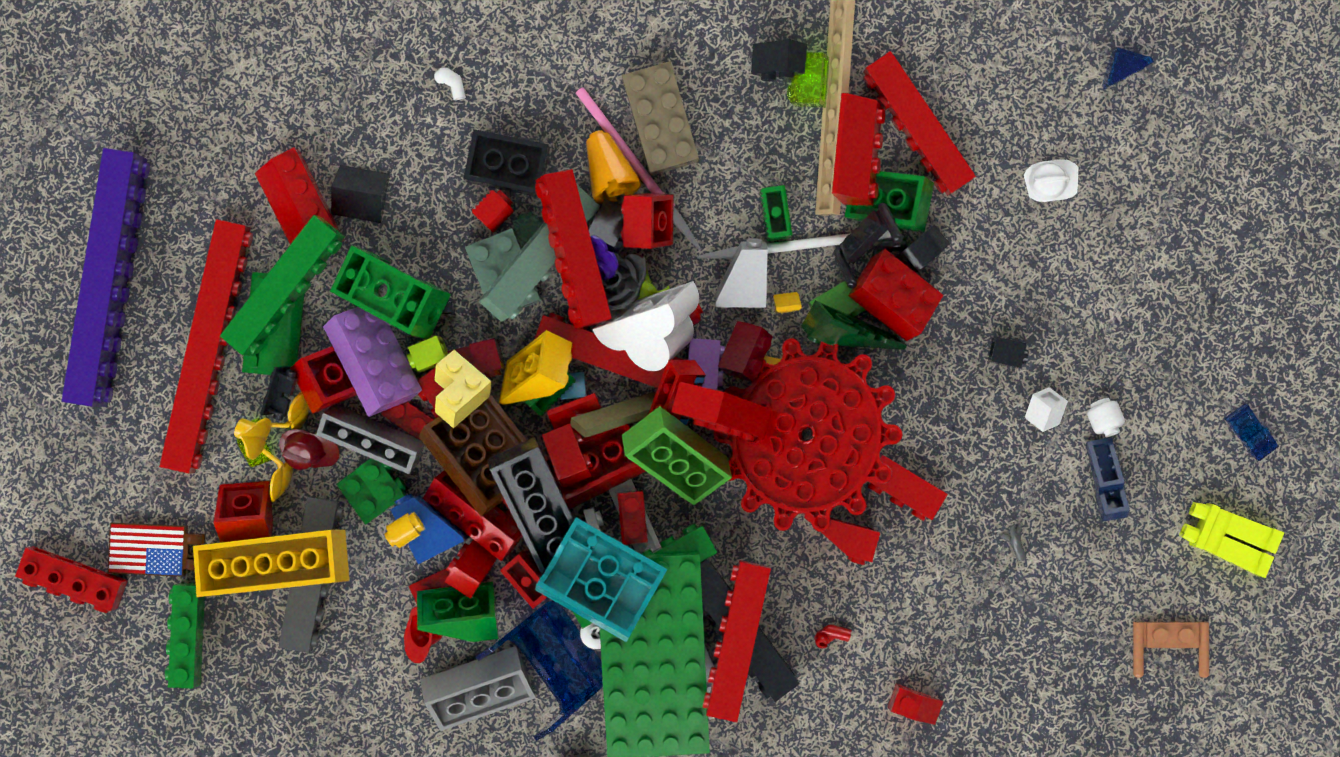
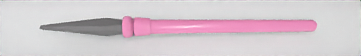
M584 87L580 88L576 95L604 132L612 136L651 193L665 194ZM674 207L673 224L700 250L699 244L683 217Z

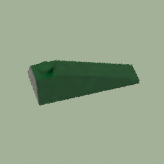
M816 300L801 325L802 329L807 333L806 337L817 344H820L822 341L829 345L838 344L839 346L905 350L907 347L897 335Z

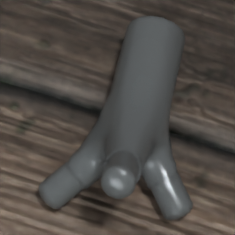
M1011 525V537L1004 533L1000 537L1012 546L1017 561L1025 560L1027 557L1021 542L1022 525H1017L1016 530L1015 526Z

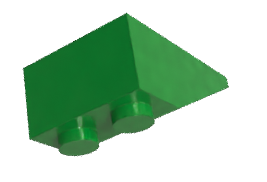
M880 171V173H876L875 183H878V197L874 198L873 206H846L845 218L862 221L873 210L878 211L879 204L886 203L899 229L925 232L934 183L925 176Z
M493 582L481 583L471 599L453 587L417 591L418 630L470 642L499 639L497 604Z

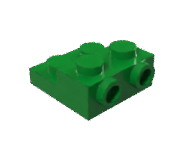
M372 458L336 484L365 525L395 505L396 500L407 495L405 492L407 486L399 476L395 478L391 473L390 469L393 467Z

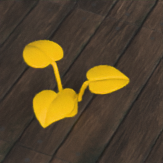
M302 392L292 401L288 411L287 422L275 423L271 422L268 418H263L255 423L241 418L235 427L234 435L242 440L249 459H256L262 452L277 464L278 469L273 473L270 482V497L273 503L289 486L293 475V468L286 462L283 464L282 461L264 448L271 427L289 428L291 426V429H300L305 423L310 408Z

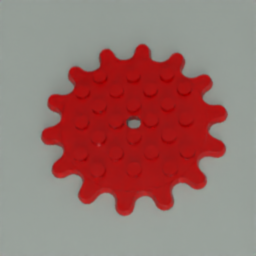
M789 338L782 345L783 355L780 362L772 365L764 359L761 371L748 388L740 389L731 386L725 390L728 394L772 409L764 439L754 437V441L717 431L713 433L716 441L729 444L733 450L732 458L728 461L732 478L728 481L743 479L746 482L747 491L741 500V507L744 511L752 513L761 505L770 504L775 510L774 526L778 530H788L794 518L798 514L804 513L809 516L812 527L816 531L824 532L831 525V511L836 506L842 505L846 507L853 515L864 513L867 506L861 492L866 482L875 481L880 484H886L891 480L892 470L881 461L880 452L884 446L900 442L903 433L897 425L886 424L883 421L882 411L894 401L896 394L894 389L887 385L879 388L868 386L866 377L872 368V359L865 354L858 355L851 363L844 364L839 361L837 356L838 344L829 345L821 342L818 351L814 355L809 356L802 352L798 340ZM806 428H811L813 431L812 436L814 437L809 441L802 439V432Z

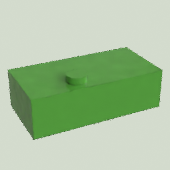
M661 406L622 434L625 456L692 505L697 504L732 478L728 457Z

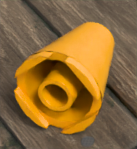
M602 130L591 133L589 135L590 138L586 141L591 193L595 202L602 204L604 199L616 202L618 200L615 196L621 194L632 195L637 192L641 187L640 179L612 136Z

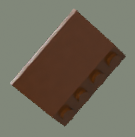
M491 394L487 400L456 427L452 428L439 416L424 426L419 435L421 441L481 517L505 500L489 469L487 459L527 441Z

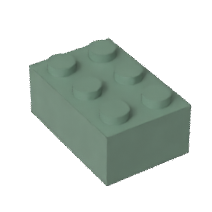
M512 228L465 247L483 294L486 293L521 250L515 231ZM537 290L528 301L525 299L520 307L523 309L542 301L539 291Z

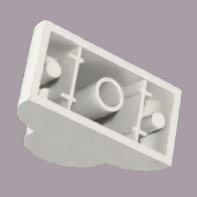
M694 281L636 300L623 309L611 312L612 319L599 323L592 330L598 340L608 348L619 351L626 350L630 359L639 367L648 371L661 370L693 338L694 327L689 315L698 306V289Z

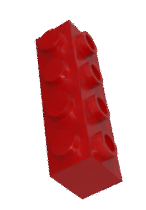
M445 470L434 478L422 498L500 561L514 550L522 537L516 522L497 506L481 517Z
M35 546L25 548L15 577L23 579L22 583L27 586L37 587L39 585L47 588V593L61 596V594L70 596V601L78 604H85V602L94 605L93 609L103 613L118 609L128 580Z

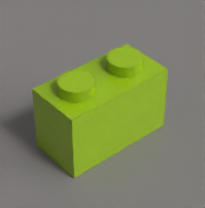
M436 335L408 347L410 353L407 354V358L412 369L415 368L417 371L426 372L435 368L436 364L448 355V349L443 337Z

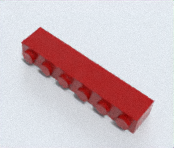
M890 51L867 66L863 71L865 74L863 77L864 82L869 89L874 88L879 95L877 100L882 108L888 109L893 115V118H891L893 125L898 131L903 130L907 136L905 141L912 152L917 151L922 158L919 161L923 169L927 173L931 171L936 179L934 184L941 194L945 192L949 196L974 179L976 175L893 53Z
M573 169L544 174L536 180L535 190L543 206L542 217L548 225L549 244L554 248L556 256L555 267L557 272L560 273L563 282L562 293L568 301L569 319L574 324L575 329L608 321L612 317Z
M551 312L549 317L542 316L535 339L547 330L572 342V358L658 388L666 366L658 371L645 370L630 359L626 350H613L602 344L594 333L587 331L588 326L575 329L574 324L564 323V317ZM674 357L672 360H683V359H680V358H678V357Z
M739 560L738 566L733 565L730 580L734 581L732 591H727L725 606H729L727 617L722 616L719 631L723 632L721 642H716L713 657H718L716 668H710L708 682L712 683L710 693L705 692L702 708H706V716L732 722L738 721L771 571L770 566Z

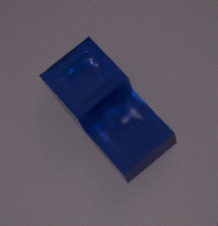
M1243 404L1224 418L1257 461H1261L1279 447L1267 427L1261 425L1249 405Z

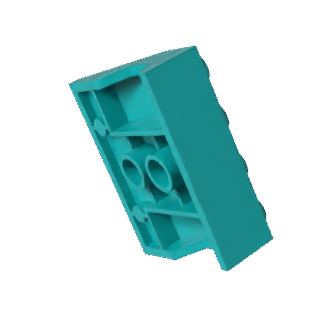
M576 517L549 566L536 584L535 590L627 642L667 569Z

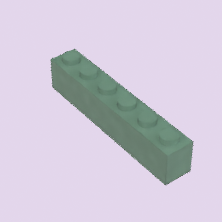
M577 186L587 226L592 224L596 216L595 212L599 209L600 205L583 189ZM543 222L479 300L501 322L508 318L514 319L522 310V307H520L521 303L525 299L528 301L537 292L538 289L535 286L540 280L544 282L553 272L550 268L555 263L556 256L554 248L549 244V229L545 222Z

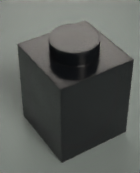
M993 337L987 362L1016 369L1021 368L1022 364H1026L1029 350L1026 349L1027 343Z

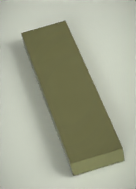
M656 392L572 417L571 426L586 438L642 420L648 415Z

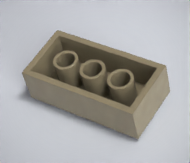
M671 61L622 75V81L650 176L698 163V153Z

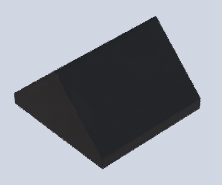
M340 165L331 186V214L381 223L390 174Z

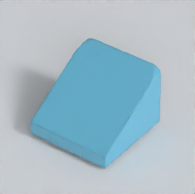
M584 372L570 373L576 379V382L572 383V387H569L565 394L561 395V400L587 396Z

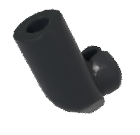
M892 238L882 239L873 249L872 257L884 249L890 253L892 251H903L906 249V239L903 238L900 243H895Z

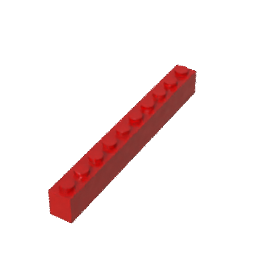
M218 219L215 221L159 465L161 468L191 474L195 473L196 469H199L201 466L202 455L199 453L201 445H204L207 441L208 430H205L207 420H210L213 415L212 396L216 395L219 389V381L216 380L218 370L221 371L225 363V356H222L223 348L228 345L220 335L236 315V307L233 304L235 296L238 297L242 288L239 278L241 272H244L247 266V257H244L246 248H250L253 240V233H250L251 228L248 226Z

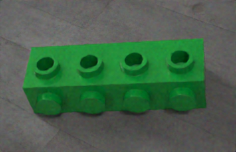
M180 582L173 585V589H170L168 597L169 604H172V612L167 620V627L171 632L170 640L166 644L169 665L165 668V680H168V688L194 689L201 684L205 597H197L196 583Z

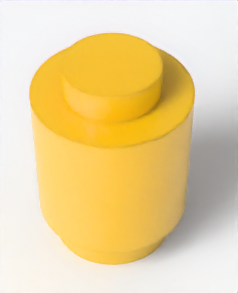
M415 512L410 515L406 513L387 525V532L384 535L392 547L396 545L398 548H401L421 535L420 532L425 530V527Z

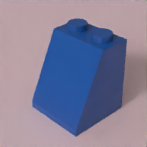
M411 493L396 500V507L390 510L395 520L406 513L410 515L415 512L422 521L425 530L420 532L421 535L408 543L418 564L470 538L469 535L422 499V496L413 497Z

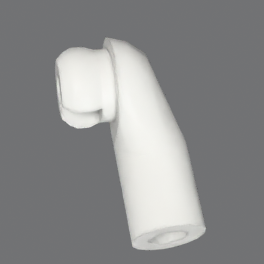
M445 67L435 72L434 78L437 83H445L451 87L453 100L466 98L460 75Z

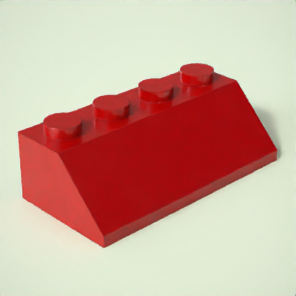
M841 93L832 194L843 205L873 206L874 198L878 197V183L875 182L876 173H880L881 169L878 150L883 146V135L880 133L881 124L885 122V109H882L877 100L849 93Z
M293 147L273 157L254 173L290 245L313 215L323 218L340 232L298 149Z

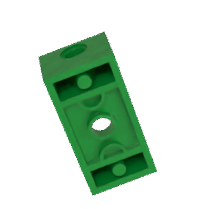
M351 245L330 292L409 335L429 339L451 294L431 283L416 279L390 265V261L373 252ZM386 284L387 293L385 296L380 297L379 288L381 285Z

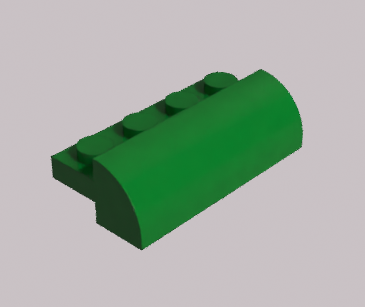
M252 272L250 296L268 273ZM304 294L296 299L293 310L289 314L284 315L279 321V328L272 335H268L263 342L264 347L253 356H243L242 372L271 375L274 367H292L298 361Z

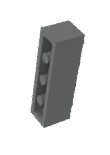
M337 404L330 406L323 412L316 433L319 437L407 474H410L418 465L425 446L420 439Z

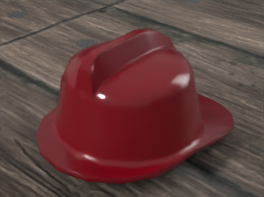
M288 430L282 434L279 440V447L285 462L297 470L332 466L339 459L340 450L336 443L305 430Z

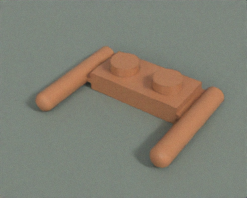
M1133 622V675L1140 678L1144 675V647L1199 648V676L1202 678L1209 676V622Z

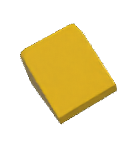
M798 292L775 294L773 296L775 312L777 314L799 311L802 308Z

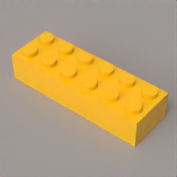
M325 530L193 546L197 597L350 581L345 530Z

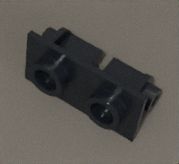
M291 366L274 367L270 375L266 396L262 402L263 407L260 415L274 414L273 418L280 421L287 416L291 399L284 397V394L293 395L298 380L297 372L290 370Z

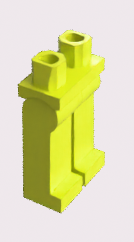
M1193 502L1189 515L1199 518L1196 528L1184 524L1179 536L1190 542L1189 545L1211 553L1256 576L1266 578L1274 557L1230 539L1225 534L1266 552L1276 554L1284 532L1220 509L1219 506L1214 504Z

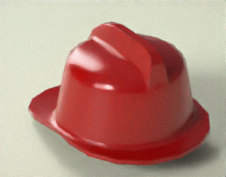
M417 607L411 609L405 629L404 646L406 655L413 663H422L425 661L430 647L441 640L443 635L418 630Z

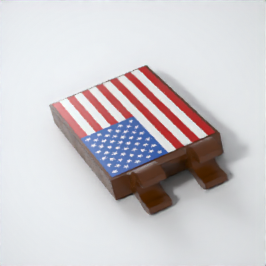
M111 522L108 573L184 577L186 576V569L195 570L194 558H188L189 544H205V534L188 533V525Z

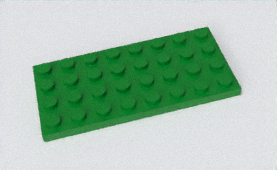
M700 553L643 555L663 566L667 571L630 637L625 642L600 628L607 757H658L710 753L708 716H706V708H702L707 686Z

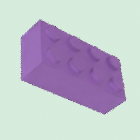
M356 307L334 315L323 326L368 417L410 401L422 391L389 323Z

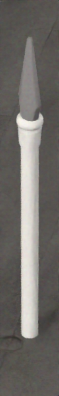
M887 230L878 240L892 237ZM851 233L768 243V254L840 245ZM738 247L699 255L697 258H733Z

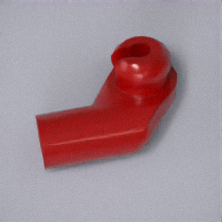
M829 624L816 633L814 637L815 644L823 649L835 638L849 642L852 630Z

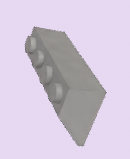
M516 646L420 679L424 704L440 731L536 698L523 659Z

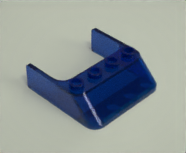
M549 601L539 607L475 657L480 661L506 641H512L519 647L554 695L559 704V713L533 736L536 741L553 732L603 688L602 661L592 648L587 647L583 643L579 629L563 607L555 601Z

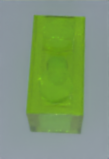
M823 52L806 53L805 74L795 75L787 89L788 100L794 106L826 108L829 57Z

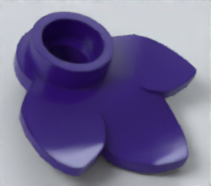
M592 235L591 241L601 279L613 278L616 274L615 270L619 267L618 260L613 252L608 251L606 243L600 237Z

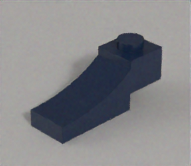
M1112 437L1087 441L1086 449L1095 485L1096 502L1102 522L1127 518L1130 508L1124 491L1125 482Z

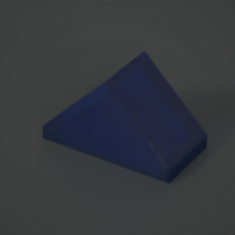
M1117 47L1111 52L1102 83L1103 89L1105 90L1148 67L1154 60L1152 57Z

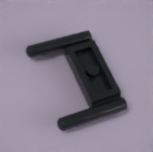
M886 203L879 204L878 211L873 210L840 244L841 248H836L833 251L846 284L851 289L857 286V281L849 265L850 263L854 264L887 230L895 243H900L903 240V236Z

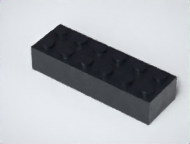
M533 437L488 458L487 461L510 512L543 575L575 519L536 438Z
M709 558L700 562L703 614L705 617L710 614L713 618V628L722 637L723 632L719 631L722 616L727 617L729 606H725L727 591H732V589ZM758 626L748 675L751 678L756 676L759 680L757 682L758 688L766 699L772 697L776 702L800 683L797 676Z

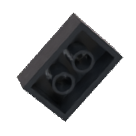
M473 129L463 179L466 183L538 197L535 190L536 180L546 172L550 153L549 144Z

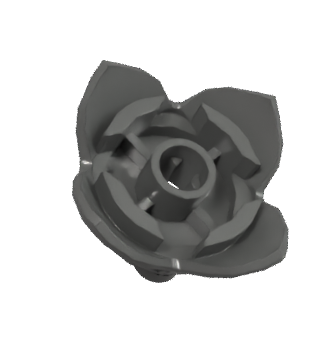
M614 253L619 264L618 269L615 270L616 274L613 278L602 280L610 312L623 309L640 297V288L646 276V260L642 255L634 253L621 257L619 254Z

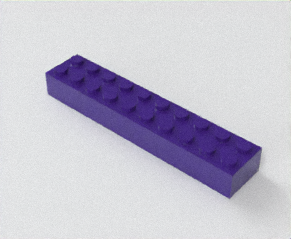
M103 148L61 402L90 407H107L108 402L110 403L113 397V388L110 386L112 377L114 378L117 373V363L114 361L116 352L118 353L121 348L119 331L124 326L126 318L125 313H123V306L129 299L130 290L127 288L128 278L132 277L134 270L131 258L132 253L136 252L138 246L135 233L136 228L140 227L142 215L139 213L140 203H144L146 197V190L143 188L144 178H148L150 172V165L147 163L148 159L134 152Z

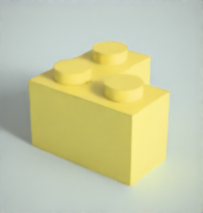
M455 350L436 364L435 381L444 390L436 396L435 413L454 428L490 397L491 381Z

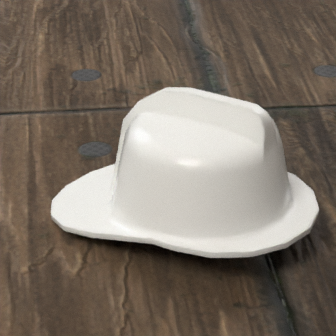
M1060 159L1039 162L1031 165L1024 174L1029 197L1039 202L1064 200L1077 194L1078 166L1069 160Z

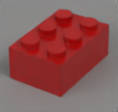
M884 249L870 258L857 280V286L850 291L848 296L905 341H908L923 332L943 294Z

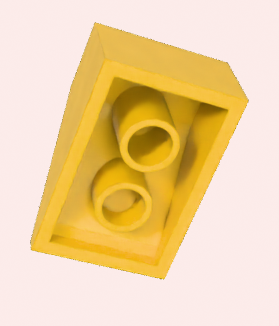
M546 330L507 360L499 404L506 405L551 396L558 390L563 389L569 378L567 371L572 359V342Z

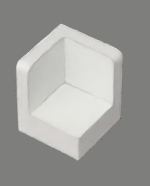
M1050 387L1032 395L1025 418L1044 432L1060 424L1068 401Z

